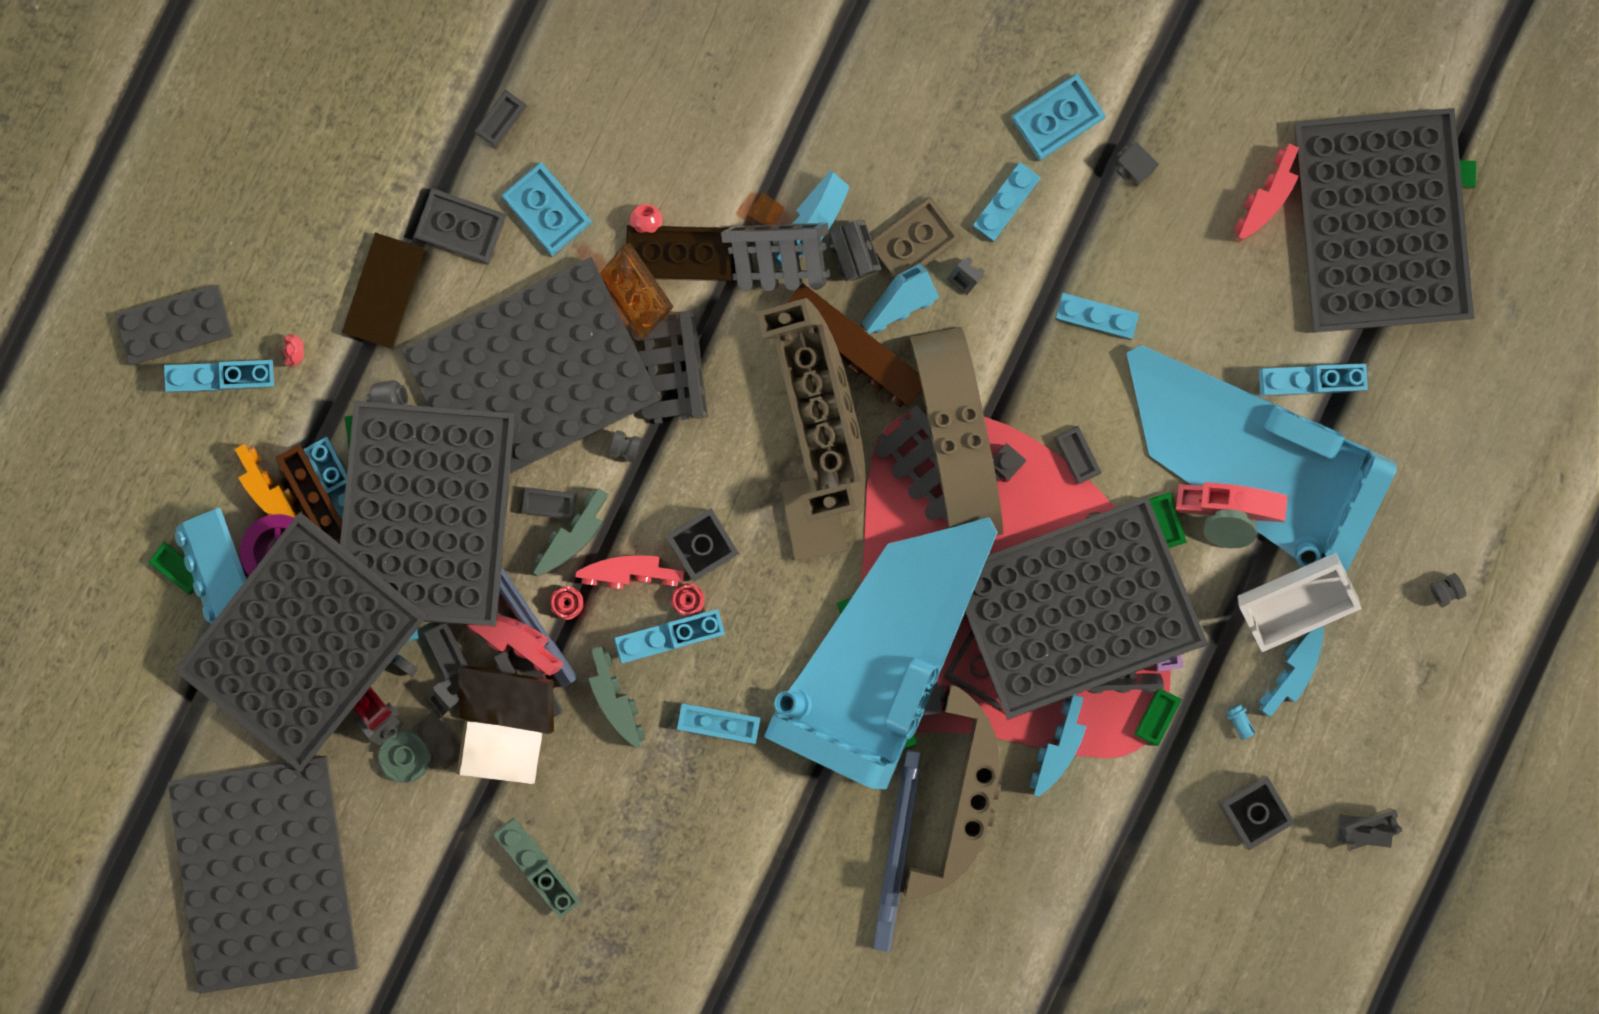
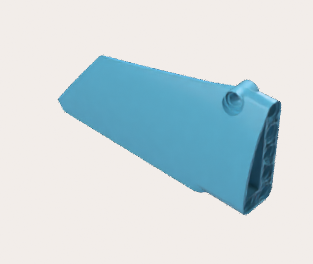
M1140 345L1126 352L1149 456L1191 485H1203L1204 482L1222 483L1263 489L1287 495L1285 522L1256 521L1257 532L1294 557L1301 568L1337 553L1347 573L1397 471L1396 462L1345 439V436L1337 431L1146 346ZM1306 550H1311L1315 552V557L1312 560L1306 561L1301 558V554Z
M987 517L941 531L888 543L788 691L781 692L776 696L774 701L776 711L771 718L765 737L862 785L873 789H887L907 739L914 735L998 533L991 518ZM790 698H792L793 700V707L791 710H789L787 705L788 700Z

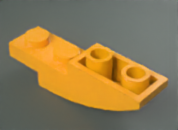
M246 444L237 447L235 451L247 473L238 478L253 500L268 515L283 514L295 518L299 513L293 504L297 501L290 488L285 489L284 486L280 485L272 488L271 485L274 484V480L267 470L263 472L258 463L262 459L255 447L250 448Z

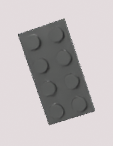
M219 285L115 314L128 361L132 366L233 337Z

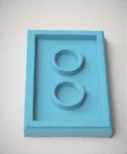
M1077 73L1012 115L1011 119L1038 160L1041 161L1106 119V115Z
M542 162L501 195L552 257L593 223Z

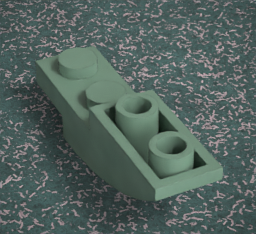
M600 488L596 492L592 490L584 502L587 507L583 514L577 513L570 524V527L573 528L571 533L564 528H561L559 532L553 531L547 541V544L550 546L546 553H540L532 565L536 568L533 572L534 574L542 576L557 569L575 557L588 545L604 524L596 516L607 500L608 493Z
M604 647L591 649L598 676L588 679L600 708L609 722L625 740L635 748L642 747V741L646 740L642 724L637 725L634 715L638 714L636 702L634 699H629L628 695L617 696V692H620L621 689L617 676L612 677L609 667L613 666V660L610 651H605Z
M515 817L493 832L496 840L524 872L527 880L559 919L581 903L553 862Z

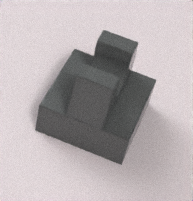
M969 257L965 260L962 259L947 278L966 295L972 291L984 273L982 268L976 271L970 266L973 260Z
M450 679L442 683L439 682L425 696L442 717L459 700V691L455 695H451L447 691V688L452 684Z

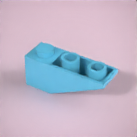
M919 263L894 278L861 322L868 334L884 330L888 324L907 318L911 312L919 308L929 307L933 304L934 300L939 298L932 280L922 264Z

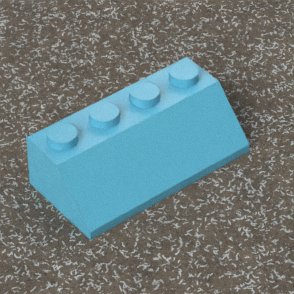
M220 508L182 522L175 528L176 542L183 549L186 569L192 573L195 581L193 583L194 591L202 600L204 606L202 609L205 620L210 622V625L247 580Z

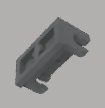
M1388 808L1339 825L1348 851L1400 834L1402 828L1396 820L1398 818L1396 809Z

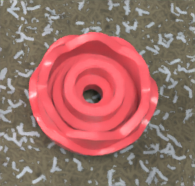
M639 205L630 215V225L639 233H653L662 225V214L653 205Z
M289 334V336L283 338L285 342L283 355L286 357L284 365L294 367L303 361V341L298 336Z
M692 583L680 585L673 591L672 607L681 616L690 617L696 615L703 608L704 594L700 588ZM687 597L690 598V602H689V603H687V602L685 601V599H686Z
M570 586L559 588L551 595V611L554 615L564 620L576 617L583 608L581 593ZM566 600L569 601V605L567 606L564 604Z

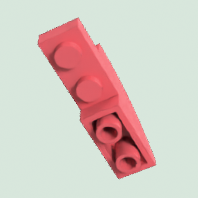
M1288 144L1284 150L1279 149L1274 160V164H1277L1275 173H1269L1264 184V188L1267 191L1259 188L1254 194L1250 193L1245 202L1244 208L1248 210L1244 219L1240 217L1235 226L1234 232L1238 233L1235 241L1241 242L1255 233L1270 220L1285 202L1298 179V176L1290 173L1289 170L1299 147Z
M1204 482L1203 485L1179 484L1176 511L1177 513L1215 515L1216 511L1233 509L1248 514L1247 518L1251 520L1253 518L1255 521L1285 522L1288 496L1263 489L1222 483Z
M640 555L615 557L599 561L576 571L575 577L582 578V584L597 586L598 580L608 582L607 587L623 589L624 584L630 585L631 575H636V581L651 583L652 578L662 579L663 585L677 586L678 582H684L685 571L659 568L661 557Z
M497 614L496 627L466 625L470 632L475 635H481L487 640L488 646L496 651L503 652L513 647L516 655L530 660L535 664L534 668L544 675L548 674L550 676L559 672L564 664L544 648L549 638L515 619Z

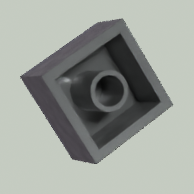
M712 508L666 535L693 582L740 555Z
M1265 775L1258 777L1217 801L1241 844L1247 850H1251L1295 824L1270 779Z

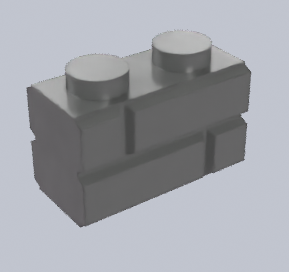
M855 220L829 231L831 236L829 245L832 251L837 253L840 262L837 265L838 271L846 281L859 280L882 270L865 220Z

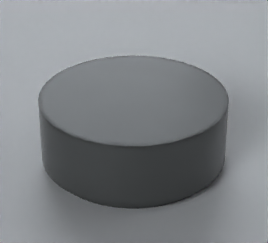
M399 654L391 661L392 664L410 677H413L418 671L415 665Z

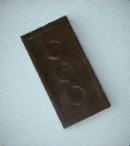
M627 225L625 278L731 282L732 254H729L728 247L732 246V242L722 243L721 232L728 228L660 226L653 233H639L634 227Z
M375 232L342 333L394 349L426 253L425 248Z
M468 665L458 667L460 718L544 734L554 732L553 680Z

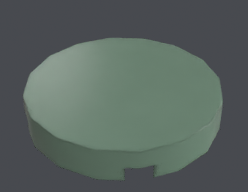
M1226 509L1216 511L1215 515L1211 517L1210 515L1207 516L1203 532L1211 543L1219 547L1233 549L1246 547L1253 543L1257 536L1258 527L1253 518L1252 520L1247 518L1248 514L1238 510Z
M401 730L397 731L393 737L380 745L378 761L385 776L395 782L408 783L416 781L425 775L431 764L432 753L425 737L416 731Z

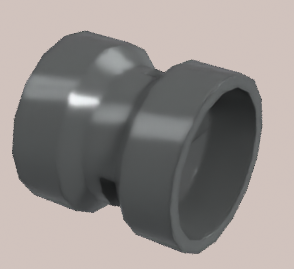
M617 430L609 455L614 457L622 455L627 461L635 463L643 438L637 436L627 438L625 432Z
M1456 573L1448 575L1446 580L1442 582L1436 581L1430 584L1431 592L1441 608L1449 605L1454 599L1460 600L1467 596L1465 587Z

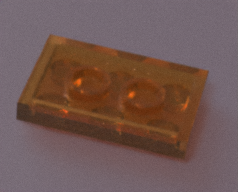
M631 243L623 245L600 272L611 297L640 339L648 337L674 307Z

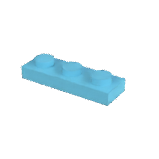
M1019 162L972 227L994 242L1041 177Z
M1062 293L1055 319L1132 340L1139 313Z
M682 703L677 730L756 744L761 717Z

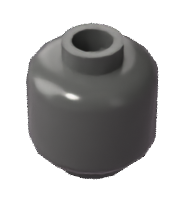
M389 380L373 384L370 388V393L366 396V401L407 405L408 394L406 388L400 385L399 382Z

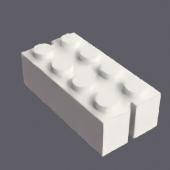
M1337 553L1238 596L1239 608L1249 628L1251 627L1252 633L1262 652L1361 610L1359 598L1350 579L1347 578L1346 571Z

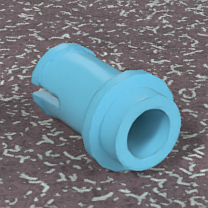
M1238 704L1226 711L1228 713L1227 719H1231L1240 739L1244 740L1254 735L1256 731L1245 713L1247 709Z

